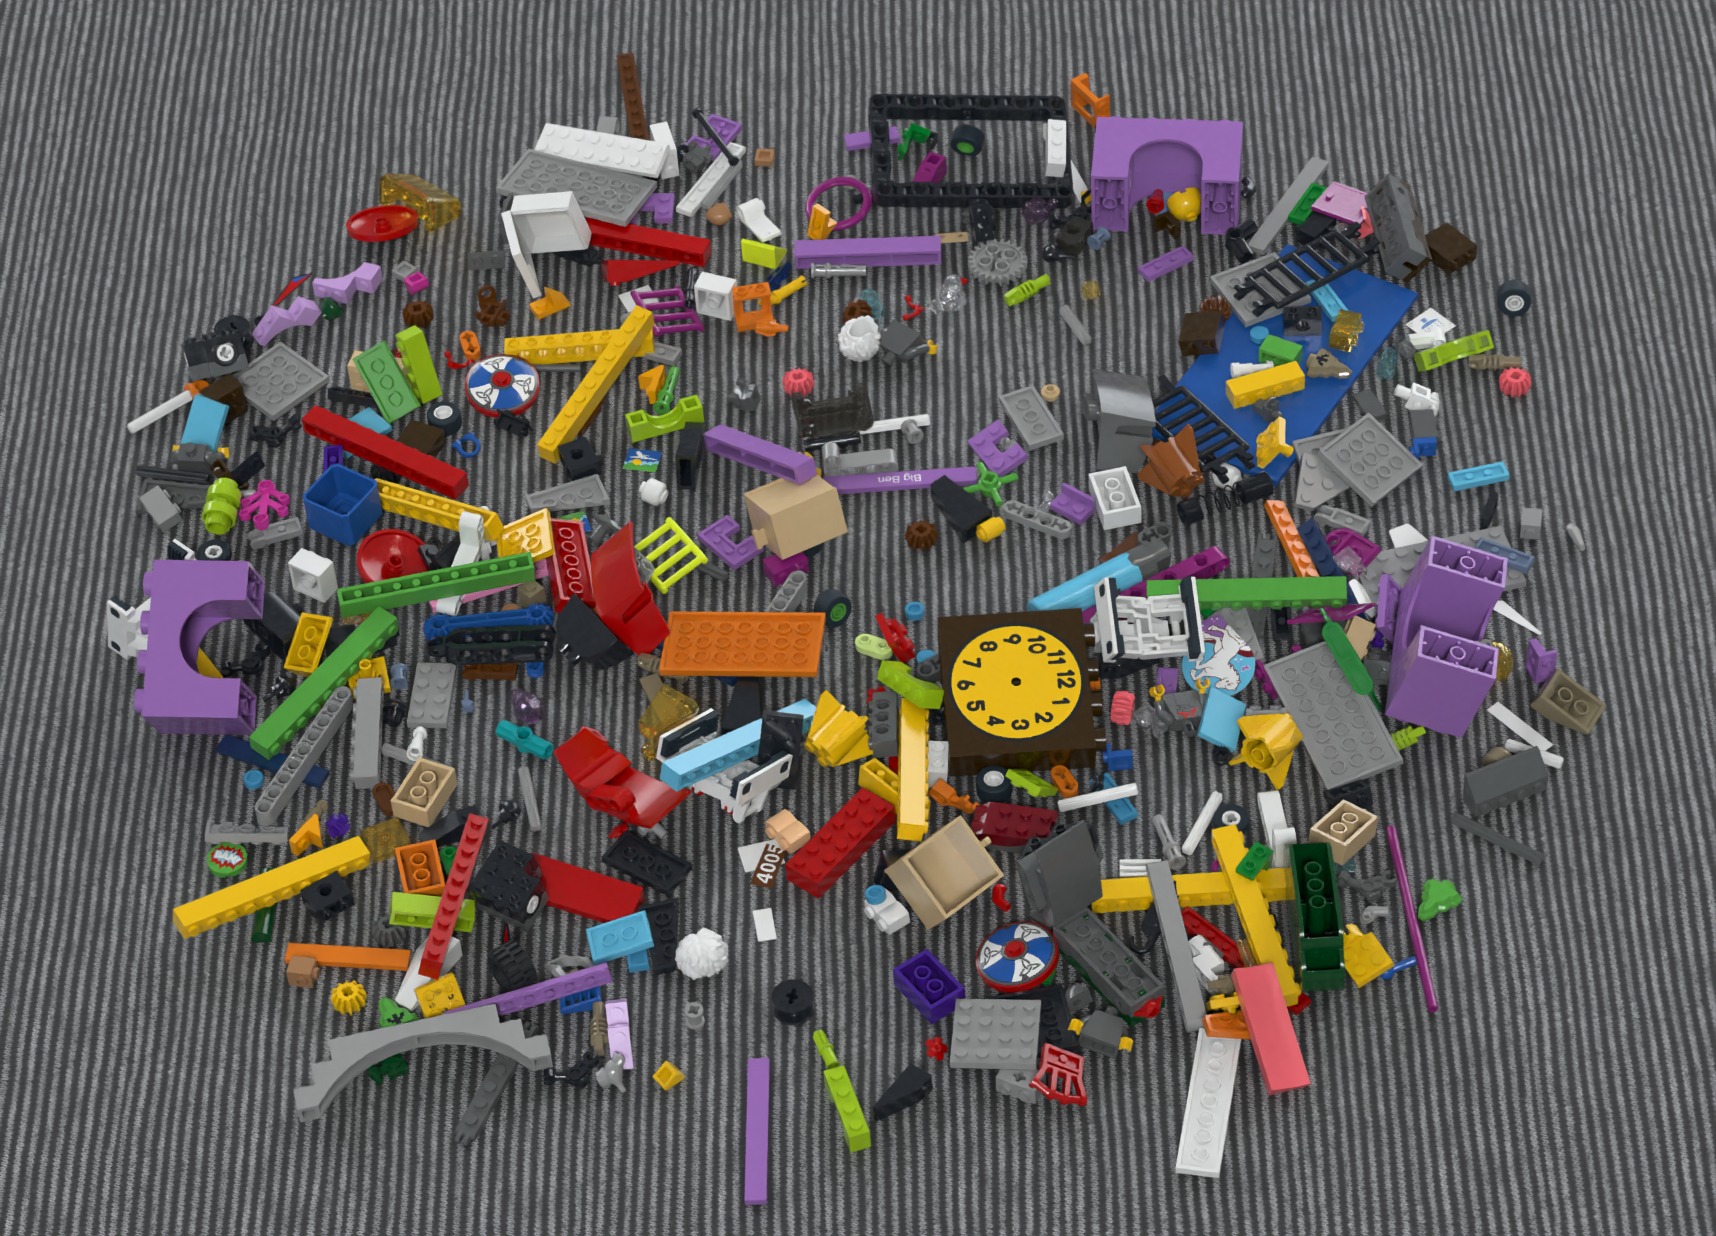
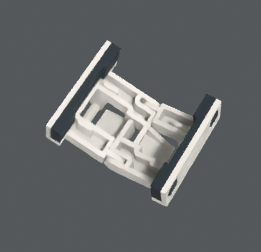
M1183 577L1178 586L1179 594L1149 596L1147 599L1145 597L1118 596L1116 578H1103L1094 586L1097 612L1090 619V622L1094 624L1095 631L1094 652H1102L1103 662L1114 663L1119 658L1137 659L1139 657V659L1146 660L1186 655L1188 662L1201 660L1205 653L1195 577ZM1169 616L1173 636L1169 635L1168 621L1154 617ZM1118 617L1127 618V620L1118 621ZM1182 619L1184 620L1185 635H1180L1179 623Z

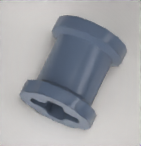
M1100 226L1094 235H1090L1087 238V243L1091 248L1098 250L1103 242L1111 239V234L1105 227Z
M403 663L393 664L390 669L392 679L390 680L391 687L394 689H404L408 686L406 679L408 667Z

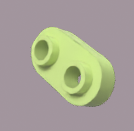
M861 634L855 639L856 650L862 654L880 660L888 659L893 654L885 639L870 634Z

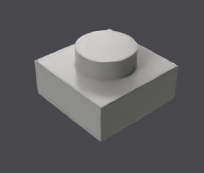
M403 260L392 270V276L404 282V278L418 272L417 267Z

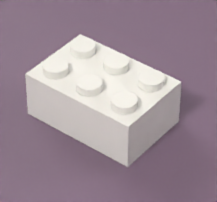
M1126 466L1089 474V491L1095 499V508L1104 530L1141 523V505Z

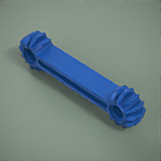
M535 602V605L528 604L526 609L448 617L447 613L440 615L438 612L436 616L430 615V619H425L423 632L427 641H430L436 636H447L450 631L456 628L549 625L552 627L554 614L550 606H546L544 602L540 605Z

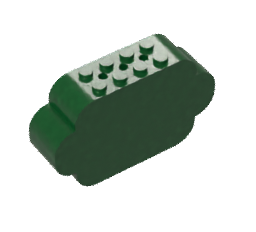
M1319 842L1285 845L1286 905L1296 983L1298 982L1301 993L1344 990L1343 925L1331 843Z

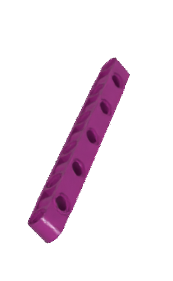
M1213 546L1118 593V596L1145 597L1147 599V580H1182L1183 577L1208 579L1225 570L1230 564V559L1219 547ZM1096 605L1082 611L1083 623H1091L1090 619L1097 612ZM1118 617V621L1127 620V618Z

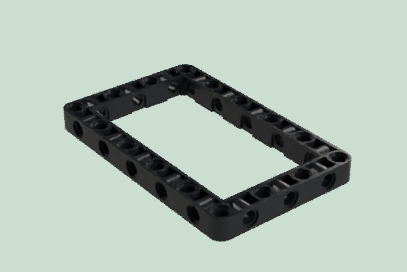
M874 94L870 97L868 124L873 200L876 205L880 207L968 208L967 201L986 198L992 208H1067L1070 206L1073 196V180L1066 104L1063 98L1059 96ZM887 119L1046 121V124L1048 119L1065 120L1066 166L1064 176H1051L1052 184H1003L999 182H981V184H967V182L894 183L891 180L892 166L891 151H889V122H887Z

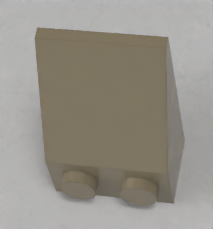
M1558 668L1547 678L1530 706L1545 718L1588 735L1605 709L1606 704Z

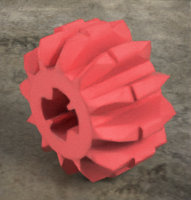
M1510 366L1509 370L1504 369L1499 377L1500 391H1504L1505 395L1510 394L1511 397L1517 395L1520 398L1522 394L1526 395L1531 388L1530 373H1527L1526 369L1520 370L1519 367L1513 369Z
M800 367L797 370L792 368L790 372L785 373L782 380L784 391L789 393L790 397L794 395L797 398L799 396L805 397L806 394H811L815 385L812 372H808L807 368L803 370Z
M1117 691L1115 693L1110 713V719L1113 723L1118 725H1129L1131 723L1135 705L1133 693L1128 691Z

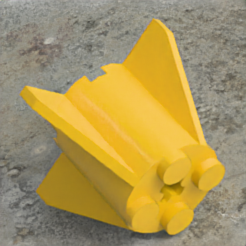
M827 690L819 697L806 742L803 744L804 748L810 753L813 752L818 757L817 762L823 767L827 765L835 767L873 754V750H869L868 738L870 737L867 734L868 730H864L866 727L865 722L869 718L867 716H858L852 710L848 713L844 710L846 706L840 705Z
M1288 713L1240 717L1236 722L1246 739L1242 742L1241 753L1229 761L1230 766L1245 761L1249 767L1260 769L1258 772L1267 773L1276 790H1279L1285 783L1294 749L1303 739L1302 733L1293 721L1292 716Z

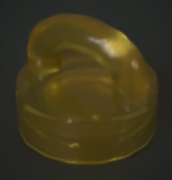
M1087 281L1082 286V294L1088 299H1095L1102 292L1100 285L1096 281Z

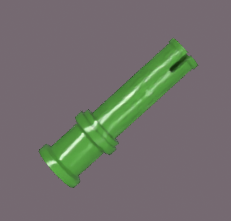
M671 366L669 368L663 388L657 394V401L654 403L653 409L658 414L664 415L670 410L669 405L674 399L673 391L680 374L678 367Z

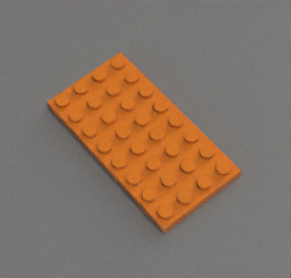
M670 611L667 625L671 633L664 640L659 668L660 675L818 677L826 613Z

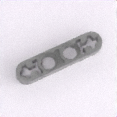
M1014 500L1007 501L1003 505V513L1007 519L1060 539L1069 538L1072 534L1071 523L1065 519ZM1027 514H1031V515H1033L1034 517L1028 519V518H1025L1024 516L1027 515ZM1043 521L1051 522L1049 525L1041 524Z

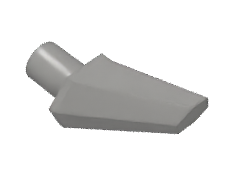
M1568 524L1566 530L1577 547L1584 551L1585 545L1580 529L1577 526Z

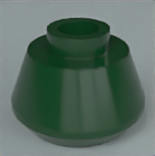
M330 297L323 298L319 308L322 312L321 315L326 320L329 318L334 320L343 315L342 308Z

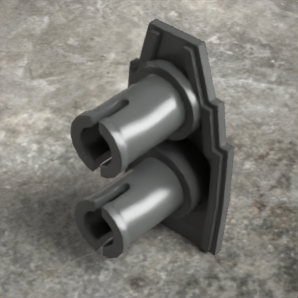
M593 513L592 517L598 522V527L589 536V540L599 545L607 532L611 533L612 537L621 528L608 515Z

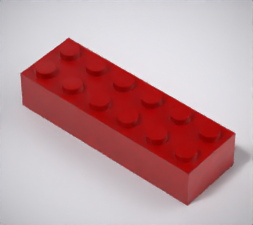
M862 787L785 864L787 880L819 899L896 822L895 806Z

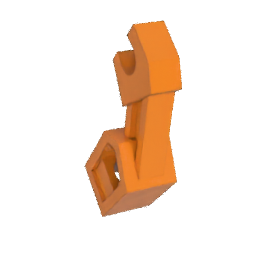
M941 778L928 792V795L941 806L950 805L963 810L966 814H972L976 805H979L977 802L974 804L970 803L968 800L970 798L969 795L958 797L956 790Z

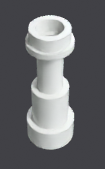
M1266 360L1264 364L1255 365L1252 363L1239 364L1238 362L1230 364L1232 378L1241 377V375L1273 368L1274 365L1273 361Z
M422 726L417 727L413 731L414 739L407 749V757L412 761H417L419 757L422 758L424 752L423 740L427 737V731Z

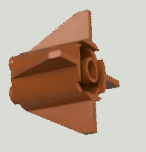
M1187 424L1175 437L1167 438L1169 441L1166 443L1160 441L1155 446L1145 444L1140 446L1149 457L1147 459L1149 463L1137 474L1141 481L1173 497L1182 496V498L1190 496L1192 490L1205 481L1199 468L1194 430L1190 424Z

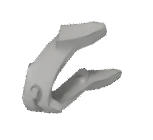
M562 955L552 961L549 960L545 964L548 971L555 977L566 975L562 970L564 967L583 966L584 968H590L595 966L587 956Z

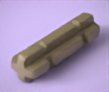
M319 800L315 807L305 816L304 820L301 821L298 828L300 829L314 814H317L318 818L322 816L321 813L328 809L327 803Z

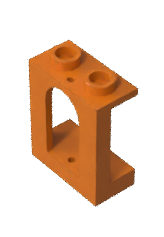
M1086 73L1071 79V107L1096 129L1097 117H1110V95L1107 94L1101 98L1096 97L1089 90V76ZM1090 104L1094 112V117L1091 116L1083 108V106Z
M768 282L732 288L734 316L738 332L755 330V324L758 320L773 319L770 299L771 291ZM761 298L762 310L744 313L743 301Z

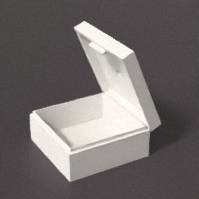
M572 191L514 196L511 210L501 213L512 256L533 298L539 297L542 294L531 253L588 249L592 232Z

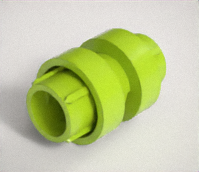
M219 478L208 488L201 518L205 524V529L212 534L223 535L236 523L237 509L240 506L242 494L234 480Z

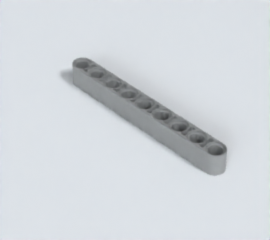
M342 686L334 690L254 806L257 821L261 826H269L275 822L353 709L352 694L348 687Z
M1168 860L1146 863L1147 876L1187 1033L1199 1031V1028H1204L1202 1020L1207 1014Z

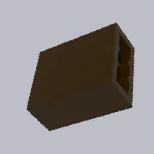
M1448 222L1425 235L1432 258L1431 262L1448 275L1476 259L1477 245Z
M1222 311L1185 313L1179 337L1182 356L1219 354L1225 329Z
M410 420L396 441L436 458L446 444L444 429Z

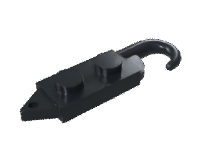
M590 247L585 250L550 252L558 255V257L589 267L592 264H601V261H604L598 254V250Z
M1173 881L1177 895L1176 881ZM1154 900L1141 925L1142 932L1149 937L1144 947L1139 948L1134 944V936H1131L1129 940L1131 950L1137 954L1149 953L1161 934Z

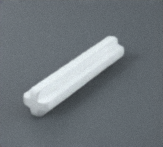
M1508 739L1505 743V748L1515 754L1533 748L1512 739ZM1539 749L1544 764L1558 769L1562 767L1563 757Z

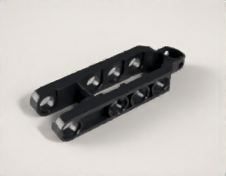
M549 625L456 628L450 631L447 636L432 638L426 646L430 656L436 658L446 657V661L454 665L547 662L553 656L554 648L552 644L555 641L556 632ZM543 632H547L551 635V637L549 639H543L540 636V634ZM488 634L492 637V640L484 641L482 636ZM509 634L512 638L506 641L501 638V635ZM469 635L473 640L465 642L462 637ZM439 641L440 644L436 645L434 642ZM546 648L549 652L547 654H540L538 649ZM506 649L509 651V655L502 656L499 654V650ZM463 650L468 651L470 656L462 657L459 653ZM487 650L490 655L486 657L481 656L479 651Z

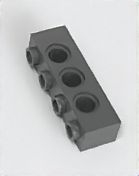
M897 692L873 693V700L869 701V750H873L874 758L898 756L899 705Z

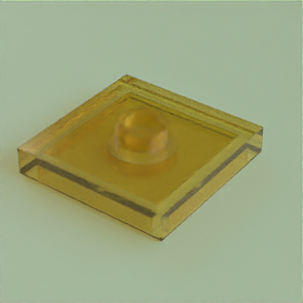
M398 817L360 830V836L369 850L374 864L396 856L395 848L411 845Z

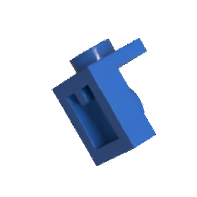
M1436 437L1413 438L1412 446H1409V452L1418 460L1419 456L1436 455Z
M1106 743V751H1102L1103 763H1107L1108 771L1133 769L1132 749L1111 751L1110 743Z

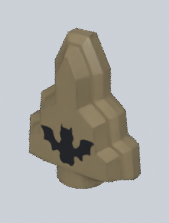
M1323 348L1317 354L1311 353L1307 359L1306 367L1309 368L1307 372L1309 377L1328 378L1332 376L1338 379H1346L1352 375L1350 368L1340 363L1338 358L1332 356L1331 352Z

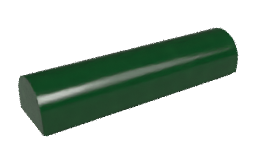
M265 868L260 872V874L273 870L274 868ZM278 902L272 906L255 911L251 942H272Z

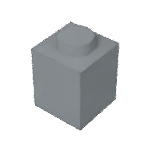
M1523 508L1520 538L1540 540L1542 509Z

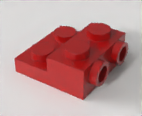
M882 613L876 615L875 618L887 644L899 661L905 663L915 658L916 656L913 651L915 645L911 638L907 639L906 634H908L905 625L903 623L899 624L896 618L893 620L890 618L886 619Z

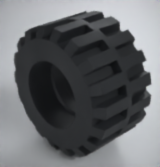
M509 940L487 954L490 970L497 983L506 993L538 983L537 972L530 957L515 941Z

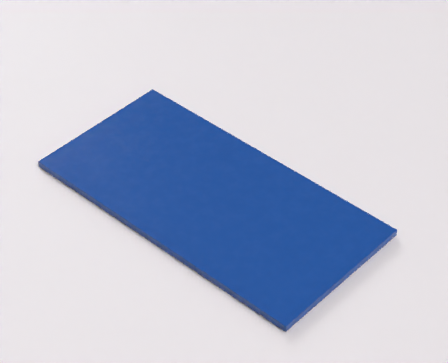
M1286 244L1278 256L1281 258L1298 248ZM1304 253L1299 256L1321 277L1330 274L1309 254ZM1324 258L1337 270L1344 267L1342 264ZM1292 260L1285 263L1305 283L1313 280ZM1354 269L1328 283L1348 309L1349 315L1348 317L1331 322L1322 310V335L1284 336V313L1245 327L1233 312L1225 322L1219 354L1200 355L1175 387L1184 385L1249 444L1250 448L1246 452L1254 456V459L1251 460L1255 464L1254 468L1251 470L1246 469L1237 457L1225 463L1239 468L1242 473L1250 476L1266 472L1270 476L1273 485L1278 486L1297 460L1294 450L1290 457L1279 453L1264 469L1258 467L1256 439L1260 433H1263L1268 428L1271 422L1264 421L1262 416L1253 411V404L1234 409L1226 396V381L1234 379L1230 371L1231 363L1263 364L1259 362V348L1262 344L1251 341V329L1256 326H1263L1268 329L1269 335L1303 346V356L1299 366L1305 375V389L1276 397V400L1280 402L1279 411L1285 419V443L1292 446V442L1317 434L1418 299L1417 292ZM1309 293V295L1311 296V303H1308L1303 306H1319V304L1316 302L1313 296ZM1323 348L1331 352L1332 356L1338 358L1340 363L1350 368L1352 375L1346 379H1338L1332 376L1328 378L1307 376L1309 369L1306 367L1307 359L1311 353L1317 354ZM1181 393L1160 405L1155 414L1186 397ZM1191 403L1159 420V422L1164 425L1196 408V406ZM1201 413L1169 430V432L1174 435L1180 432L1187 424L1193 425L1207 416ZM1211 423L1194 432L1195 439L1218 426L1215 423ZM1153 427L1152 437L1168 442V440ZM1223 432L1197 446V453L1225 439L1228 435ZM1233 442L1215 452L1216 459L1239 447V445Z

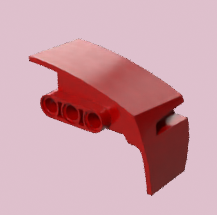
M630 521L591 554V578L596 611L600 619L624 644L637 655H640L641 653H651L671 631L653 600V593L645 581L642 583L640 581L633 546V523Z
M586 728L553 751L565 774L590 808L605 812L640 827L651 829L691 794L690 789L683 788L675 791L666 783L630 767L632 763L624 755L611 749L604 741Z

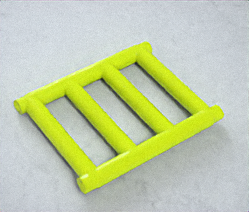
M668 517L665 520V524L634 546L640 552L668 530L672 529L675 535L646 556L652 562L680 540L686 545L654 569L649 579L662 594H666L670 586L698 565L708 562L705 554L671 517ZM692 551L696 558L662 583L658 576Z

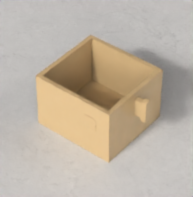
M818 475L800 485L780 478L743 494L753 528L751 532L756 549L760 550L765 545L782 560L848 532L837 488Z
M961 815L937 830L884 870L926 926L927 930L946 920L1004 876L984 848L992 843L990 838L986 837L979 841Z

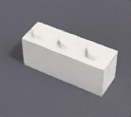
M1048 119L1046 128L1045 176L1063 177L1066 166V121Z

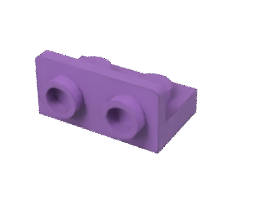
M1063 483L1061 485V493L1050 503V509L1082 525L1095 512V499L1089 494H1085L1075 487Z
M1537 638L1529 640L1525 668L1535 684L1545 682L1555 672L1558 654L1556 650L1546 652L1544 646L1540 645Z

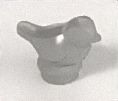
M614 1052L613 1058L606 1063L605 1067L600 1068L596 1072V1078L601 1087H609L613 1084L622 1093L626 1092L622 1083L623 1066L625 1063L623 1055Z

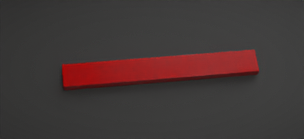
M1189 906L1181 911L1186 932L1192 937L1202 935L1210 941L1212 945L1223 952V960L1235 969L1257 966L1251 953ZM1301 993V995H1298V1004L1288 1006L1287 1009L1297 1016L1311 1004V999Z

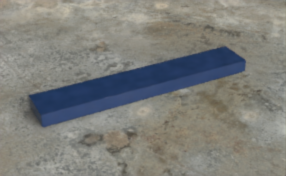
M227 734L216 747V752L276 774L288 758L287 755L278 753L268 760L253 750L250 742ZM313 765L302 783L320 789L329 777L330 772L327 769Z

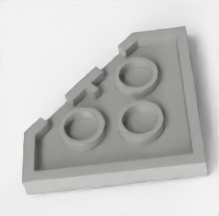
M1307 453L1301 455L1294 507L1314 511L1325 502H1329L1347 489H1351L1319 456Z

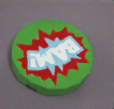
M230 842L218 844L207 855L209 871L220 878H226V876L230 875L231 877L237 876L246 868L248 856L245 848L240 844H231Z

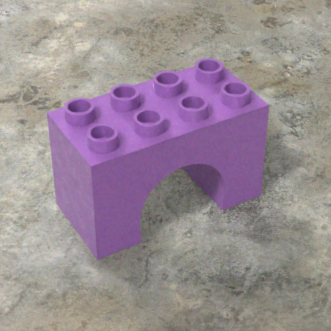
M1118 116L1097 117L1091 170L1092 230H1097L1100 226H1103L1108 231H1128L1132 208L1143 198L1152 195L1154 190L1160 189L1163 192L1170 193L1180 191V193L1186 192L1185 188L1195 187L1201 193V234L1226 235L1229 228L1239 225L1243 122L1229 120L1157 119L1153 117L1147 119L1122 118Z
M1431 535L1399 595L1385 715L1402 722H1410L1434 729L1439 733L1463 737L1496 680L1499 648L1475 641L1483 640L1491 613L1505 589L1508 558Z
M154 560L153 572H145L143 590L145 596H151L150 611H142L140 629L142 635H148L147 650H139L137 657L139 674H145L144 689H136L134 708L136 713H142L145 721L149 722L159 733L251 735L254 732L257 696L241 679L210 678L201 675L197 664V654L201 641L213 627L232 619H262L265 580L249 561Z

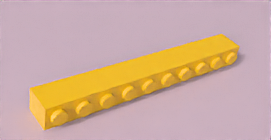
M638 305L635 306L538 442L537 447L540 457L554 464L559 461L557 446L573 441L654 327L655 323L651 311Z
M902 698L899 710L897 839L922 842L923 834H927L928 809L926 808L929 799L927 796L929 787L927 783L929 771H927L929 758H927L929 746H927L929 734H927L929 728V709L920 708L906 698Z
M1236 824L1212 829L1211 842L1256 965L1273 962L1286 1006L1298 1004V995H1301L1298 982L1295 983L1293 980L1294 971L1291 965L1288 966L1286 949H1282L1280 945L1282 943L1279 931H1275L1273 915H1269L1267 898H1263L1261 894L1263 893L1262 884L1256 878L1251 881L1235 872L1236 867L1249 851L1248 848H1244L1242 831L1238 832Z
M356 836L173 909V922L184 939L197 936L201 932L214 929L226 922H232L246 914H252L259 909L272 906L274 903L284 899H290L292 896L301 893V889L335 871L340 877H345L349 873L362 870L370 864V852L361 838Z
M1273 868L1268 869V871L1262 869L1257 875L1256 880L1262 884L1263 893L1261 894L1263 898L1266 897L1268 902L1286 900L1285 869ZM1223 872L1172 875L1173 881H1176L1179 907L1234 904ZM1148 877L1101 880L1103 897L1093 902L1091 909L1093 913L1148 910L1153 902Z

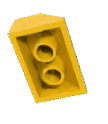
M301 613L284 669L304 677H309L317 669L333 621L332 617Z

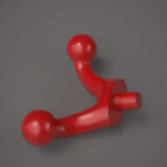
M905 296L904 299L907 304L915 310L910 315H903V320L908 321L920 315L921 311H924V307L920 308V305L912 304L911 296Z
M450 351L444 352V356L448 358L447 366L451 369L466 368L470 363H474L473 359H468L466 363L458 364L452 361Z

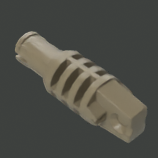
M1486 353L1469 355L1468 366L1469 368L1480 370L1488 368V371H1491V369L1502 371L1504 368H1510V366L1521 369V356L1508 357L1502 354L1500 356L1497 354L1486 355Z
M641 653L638 656V666L650 673H658L663 678H674L683 683H686L689 679V676L660 675L661 657Z
M1218 975V980L1207 982L1208 990H1218L1219 994H1233L1236 992L1231 975Z
M597 1001L592 1004L593 1018L590 1021L591 1046H595L598 1056L606 1055V1044L609 1043L608 1023L605 1017V1005L603 1002Z

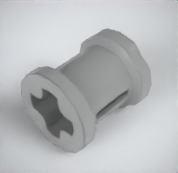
M914 419L905 420L901 424V431L907 435L909 443L915 444L922 440L924 434L922 430L918 429Z
M697 1002L686 1005L684 1012L687 1017V1027L694 1030L701 1029L705 1023V1019L702 1016V1005Z

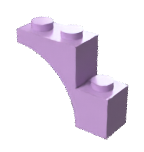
M364 262L356 271L346 276L335 279L315 278L312 284L315 296L321 298L330 297L336 302L348 304L356 290L374 293L383 277L381 266Z
M297 296L289 310L271 305L252 335L260 345L266 346L274 336L287 328L298 325L313 326L322 312L314 301Z
M627 998L606 1001L611 1059L614 1052L621 1054L625 1058L623 1070L633 1069Z

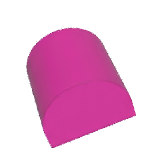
M419 271L403 279L411 295L429 287L428 279Z

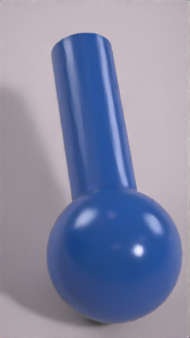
M1412 956L1394 964V967L1379 975V977L1391 979L1395 972L1417 964V961Z

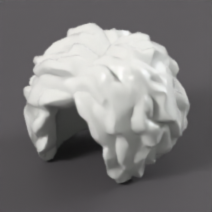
M869 315L861 316L857 319L852 318L841 328L840 334H838L839 350L844 356L853 361H869L879 351L881 334L878 332V325L874 323V319Z
M702 928L697 934H689L679 942V948L676 949L675 957L677 967L684 975L686 974L693 980L706 976L711 977L715 973L719 974V971L729 962L727 958L728 945L722 940L721 935L707 928Z

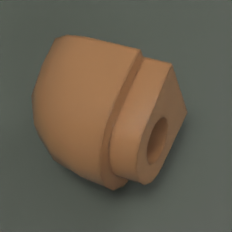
M722 202L708 209L705 217L711 224L724 225L730 222L729 219L732 218V214L726 204Z

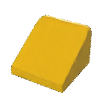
M665 1061L652 1076L664 1090L670 1089L685 1078L679 1069L668 1061Z

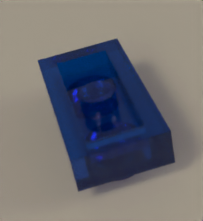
M788 261L779 265L764 281L769 283L770 291L776 290L779 287L778 283L788 277V271L792 268Z

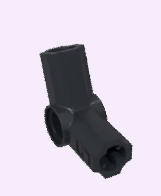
M1246 219L1237 227L1229 228L1226 233V249L1232 251L1237 260L1242 262V264L1249 262L1254 255L1246 243V240L1258 231V227L1252 219Z

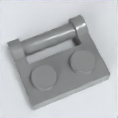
M1260 705L1249 706V709H1245V716L1287 713V707L1282 708V705H1269V708L1261 709Z

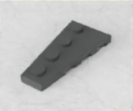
M145 479L139 496L141 497L158 485L162 491L166 489L171 496L170 502L172 504L176 503L180 510L203 508L206 503L209 485ZM138 499L135 509L136 514H146L148 512L143 507L140 499Z

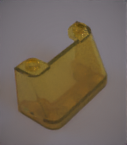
M387 173L379 179V203L386 207L398 198L418 210V218L425 220L426 225L424 229L429 232H433L461 216V203L457 198L415 174Z
M665 684L662 685L638 722L640 733L649 738L646 744L641 747L643 757L650 761L653 759L657 760L660 736L699 715V706L694 700Z

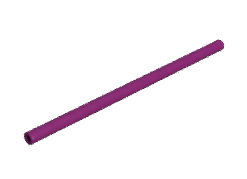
M1391 825L1386 828V833L1428 1011L1436 1012L1438 1004L1396 827Z

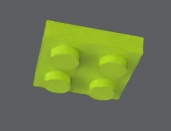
M1008 769L1005 777L1011 780V784L1019 788H1026L1027 793L1034 797L1055 796L1058 791L1057 787L1026 769Z

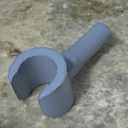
M466 689L464 699L462 700V711L473 712L474 701L469 700V690Z

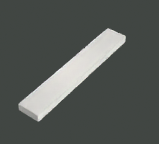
M732 142L727 145L732 154L736 155L739 159L746 152V147ZM723 152L720 153L676 206V212L692 217L701 207V201L730 166Z

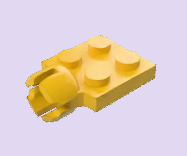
M1354 924L1345 926L1350 932L1349 935H1346L1343 931L1345 969L1358 988L1395 966L1372 931L1368 934H1362Z

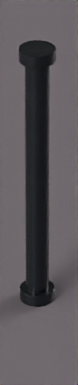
M700 108L694 109L692 116L698 119L727 157L730 166L737 165L739 158L732 154L703 116V111Z

